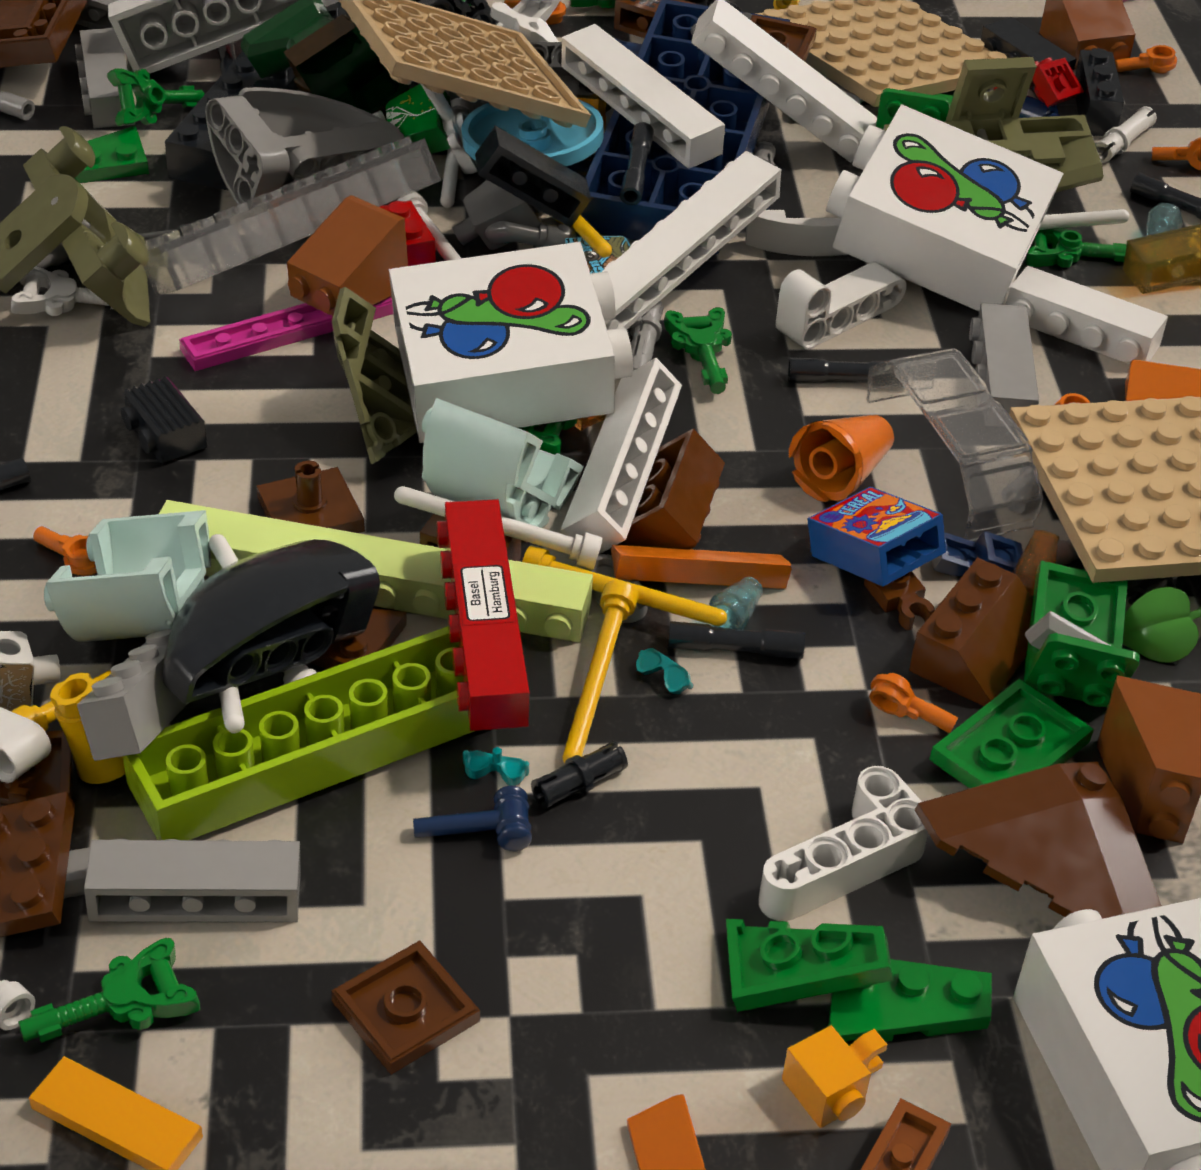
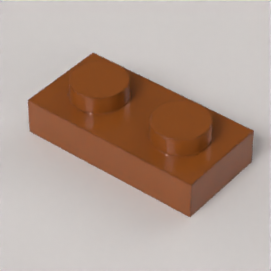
M900 1098L861 1170H930L948 1137L952 1123Z

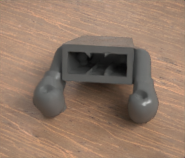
M488 180L465 196L463 202L469 217L452 227L456 237L463 246L480 236L490 250H496L514 242L533 245V248L565 244L566 238H576V232L573 227H568L565 224L557 226L542 224L538 213L541 212L539 209Z

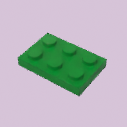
M1018 679L934 745L929 760L970 789L1058 763H1065L1091 741L1094 729Z

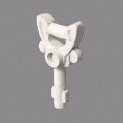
M421 84L442 119L444 130L448 136V143L463 173L468 175L478 172L476 161L463 148L461 128L467 114L464 111L452 110L443 94L433 92Z
M37 266L20 280V283L24 286L23 291L16 293L11 299V313L35 314L46 311L51 316H58L71 311L76 302L109 306L88 288L77 287L76 281L69 278L66 271L55 270L51 273ZM40 287L48 289L44 295H38Z

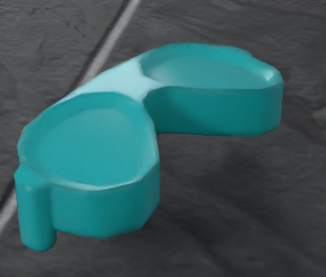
M653 648L639 652L636 662V668L639 673L647 675L661 669L664 670L665 687L672 694H680L687 688L691 690L694 687L688 671Z
M499 747L493 748V754L478 750L470 752L464 750L463 752L465 773L471 779H478L491 771H497L508 786H516L523 781L525 776L529 775L528 761L502 756V749Z

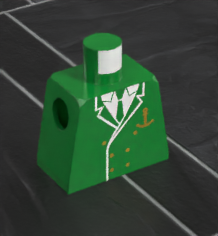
M421 84L387 103V121L396 126L409 141L403 158L412 159L451 149L442 119ZM444 91L443 95L451 106L450 97Z

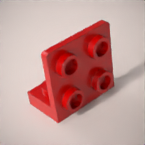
M1051 57L1039 63L1035 61L1036 70L1029 89L1035 85L1034 90L1037 97L1047 107L1074 99L1084 92L1065 57L1054 61Z

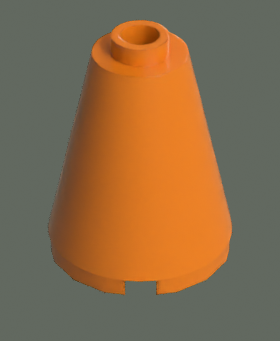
M878 415L815 421L803 426L793 436L789 447V458L793 457L796 470L792 471L795 481L806 494L818 501L827 502L832 500L838 502L850 497L893 446V429L887 420Z

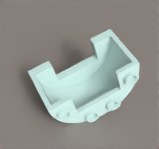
M438 398L435 399L433 408L426 412L422 421V431L425 433L422 479L434 495L455 502L499 499L501 516L540 528L549 523L547 514L552 508L560 511L584 468V466L569 457L558 453L554 455L540 450L543 441L527 431Z
M206 510L102 519L89 533L86 543L88 557L91 562H95L97 575L72 577L70 565L61 566L46 582L44 601L48 611H55L66 633L78 642L146 637L157 631L171 629L177 614L187 598L198 585L204 582L206 568L211 567Z

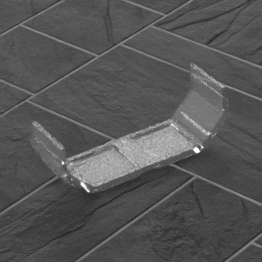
M951 348L897 358L869 368L867 402L873 403L910 395L960 463L969 506L964 539L970 541L977 540L983 531L1002 535L1034 528L1036 517L1041 510L1043 496L1038 472L1033 464V449L1028 444L1027 437L1004 407L994 400L986 389L987 386L959 350Z

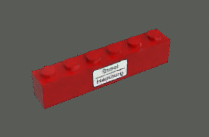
M499 499L445 502V521H437L436 524L438 548L447 549V551H440L442 579L450 578L451 582L444 583L446 610L455 611V614L448 615L450 643H459V648H452L454 677L463 676L464 681L457 682L458 711L468 712L470 731L529 727L530 692Z

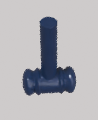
M505 786L500 788L494 795V810L413 818L415 838L496 830L498 835L497 841L501 848L512 852L523 850L532 841L531 824L528 818L529 804L527 802V793L518 786Z

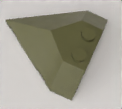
M343 287L339 291L332 319L337 357L348 380L371 464L384 457L391 449L414 435L417 429L399 348L371 330L376 307L347 287Z

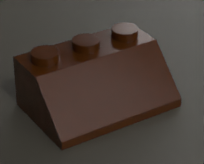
M694 428L659 447L627 538L617 545L692 549L700 541V533L705 518L710 513V504L714 493L720 485L719 479L725 462Z
M977 557L918 630L909 671L982 706H985L1002 693L1024 665L1027 656L1028 640L1025 637V632L1030 629L1033 598L1018 575Z

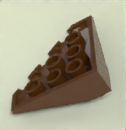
M1098 762L1058 763L920 802L915 808L916 814L937 848L952 856L956 854L959 848L961 850L964 849L970 855L983 859V862L987 863L983 873L1019 892L1024 883L1040 893L1047 894L1052 899L1048 908L1063 917L1076 911L1092 909L1099 912L1102 919L1162 906L1122 797Z

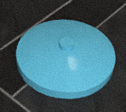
M582 100L579 101L591 114L586 128L577 125L566 128L556 124L551 118L541 116L540 119H533L524 115L518 109L509 108V111H503L486 103L472 111L465 118L461 128L463 148L476 161L475 153L496 125L566 167L586 159L601 146L604 138L603 118L596 108Z

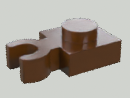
M912 571L883 587L865 579L864 585L885 613L897 609L900 613L899 623L906 630L913 629L914 615L922 617L924 622H926L935 611L933 604L924 598L926 588Z

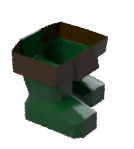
M298 0L245 34L240 47L261 79L271 77L291 67L296 77L294 83L299 91L340 101L371 114L381 111L386 121L387 103L410 90L409 85L399 83L390 77V73L380 63L379 57L370 48L365 37L360 34L358 27L350 20L351 18L343 14L335 19L332 18L321 0Z

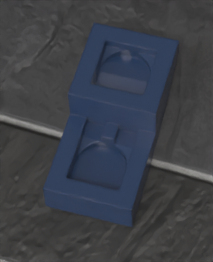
M983 531L976 542L944 532L946 553L932 560L934 571L959 577L964 575L977 557L1018 575L1019 578H1023L1027 572L1022 544L987 531Z

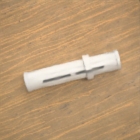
M1141 107L1123 124L1108 130L1104 134V138L1095 144L1098 153H1102L1100 156L1102 163L1110 161L1116 154L1123 153L1137 136L1154 125L1157 119L1156 113L1154 112L1151 116H1147L1153 110L1151 107Z

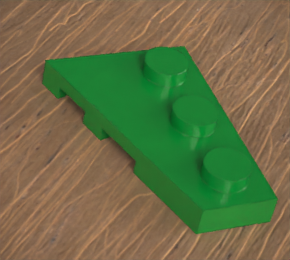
M136 125L87 141L95 153V163L92 168L87 166L75 179L79 183L149 174L148 161Z
M726 919L732 999L737 1012L894 980L888 941L883 926L822 923L814 930L790 928L789 922L770 921L768 927L745 926L743 919Z
M890 959L893 981L831 993L828 1027L832 1025L845 1042L857 1040L860 1036L873 1029L879 1033L885 1042L893 1041L894 1035L922 1032L926 1036L988 1029L992 1012V973Z

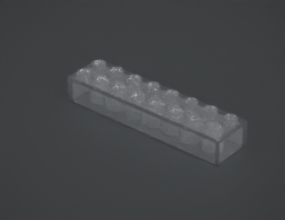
M410 136L378 147L376 150L348 159L344 163L316 172L309 177L286 184L277 190L249 199L247 202L219 211L214 214L216 221L213 216L182 226L180 229L183 235H180L179 231L175 230L146 241L149 260L144 269L155 295L178 291L312 235L339 204L350 195L380 207L440 182L441 179L426 140L421 139L412 142Z

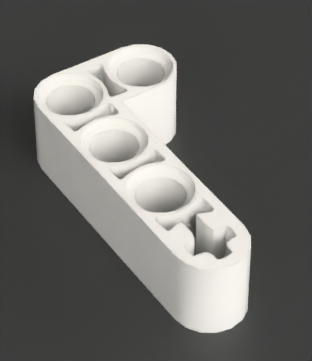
M877 262L869 263L826 285H823L803 270H794L787 275L781 284L776 328L803 348H814L896 306L905 294L906 282Z
M872 766L861 771L857 780L852 806L853 820L773 855L766 861L763 867L759 893V907L767 917L776 921L793 920L918 861L924 853L928 837L927 830L915 812L917 804L922 801L899 775L889 768Z

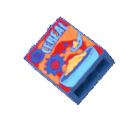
M871 486L807 518L813 557L882 587L946 553L943 514Z

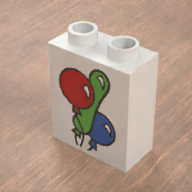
M901 104L886 131L871 124L865 131L852 163L853 166L863 170L861 176L843 170L832 190L826 211L842 218L833 248L867 263L877 262L901 278L977 311L980 310L981 303L1003 304L1009 288L1043 222L1064 173Z
M581 242L389 269L394 327L419 443H423L425 439V433L422 431L423 418L426 412L433 408L436 398L516 428L614 413L615 379L631 377L633 375L632 349L626 328L611 330L606 328L605 321L615 319L616 314L611 277L608 271L590 274Z
M1201 898L1033 933L1013 999L1100 1170H1201Z

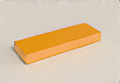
M63 1056L29 1097L31 1109L147 1170H178L203 1138L200 1125Z

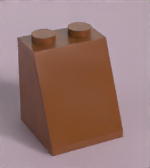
M1046 0L1039 31L1045 39L1077 59L1075 69L1077 68L1080 50L1100 48L1113 52L1115 60L1130 58L1136 35L1122 0Z
M353 195L346 197L287 261L290 296L331 316L334 315L339 291L343 287H347L371 305H375L390 297L389 269L408 266L405 218Z
M1117 675L1098 736L1097 749L1114 787L1122 797L1134 832L1183 844L1201 796V694Z

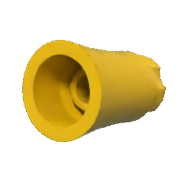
M76 673L53 687L50 693V700L55 707L54 714L72 752L78 777L90 784L107 783L125 775L123 757L94 761L77 704L92 691V685L97 681L92 679L89 673Z

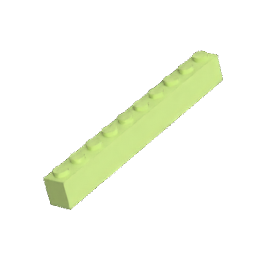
M166 500L159 513L167 514L206 510L209 539L215 534L223 535L238 560L304 540H329L345 545L360 553L376 567L379 574L380 587L374 606L448 619V615L455 614L454 610H446L444 583L451 582L450 578L442 579L440 551H447L445 548ZM210 548L211 567L206 568L205 576L211 577L221 570L222 567ZM508 560L520 632L580 643L591 609L593 574Z

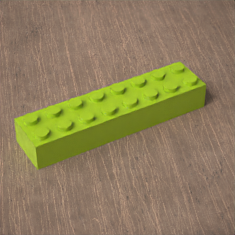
M447 626L241 700L245 725L238 733H231L225 728L222 708L165 727L141 753L122 756L127 785L157 840H191L474 732L470 731L468 712L458 711L457 682L464 681L463 676L454 677L452 648H459V643H450L449 628Z

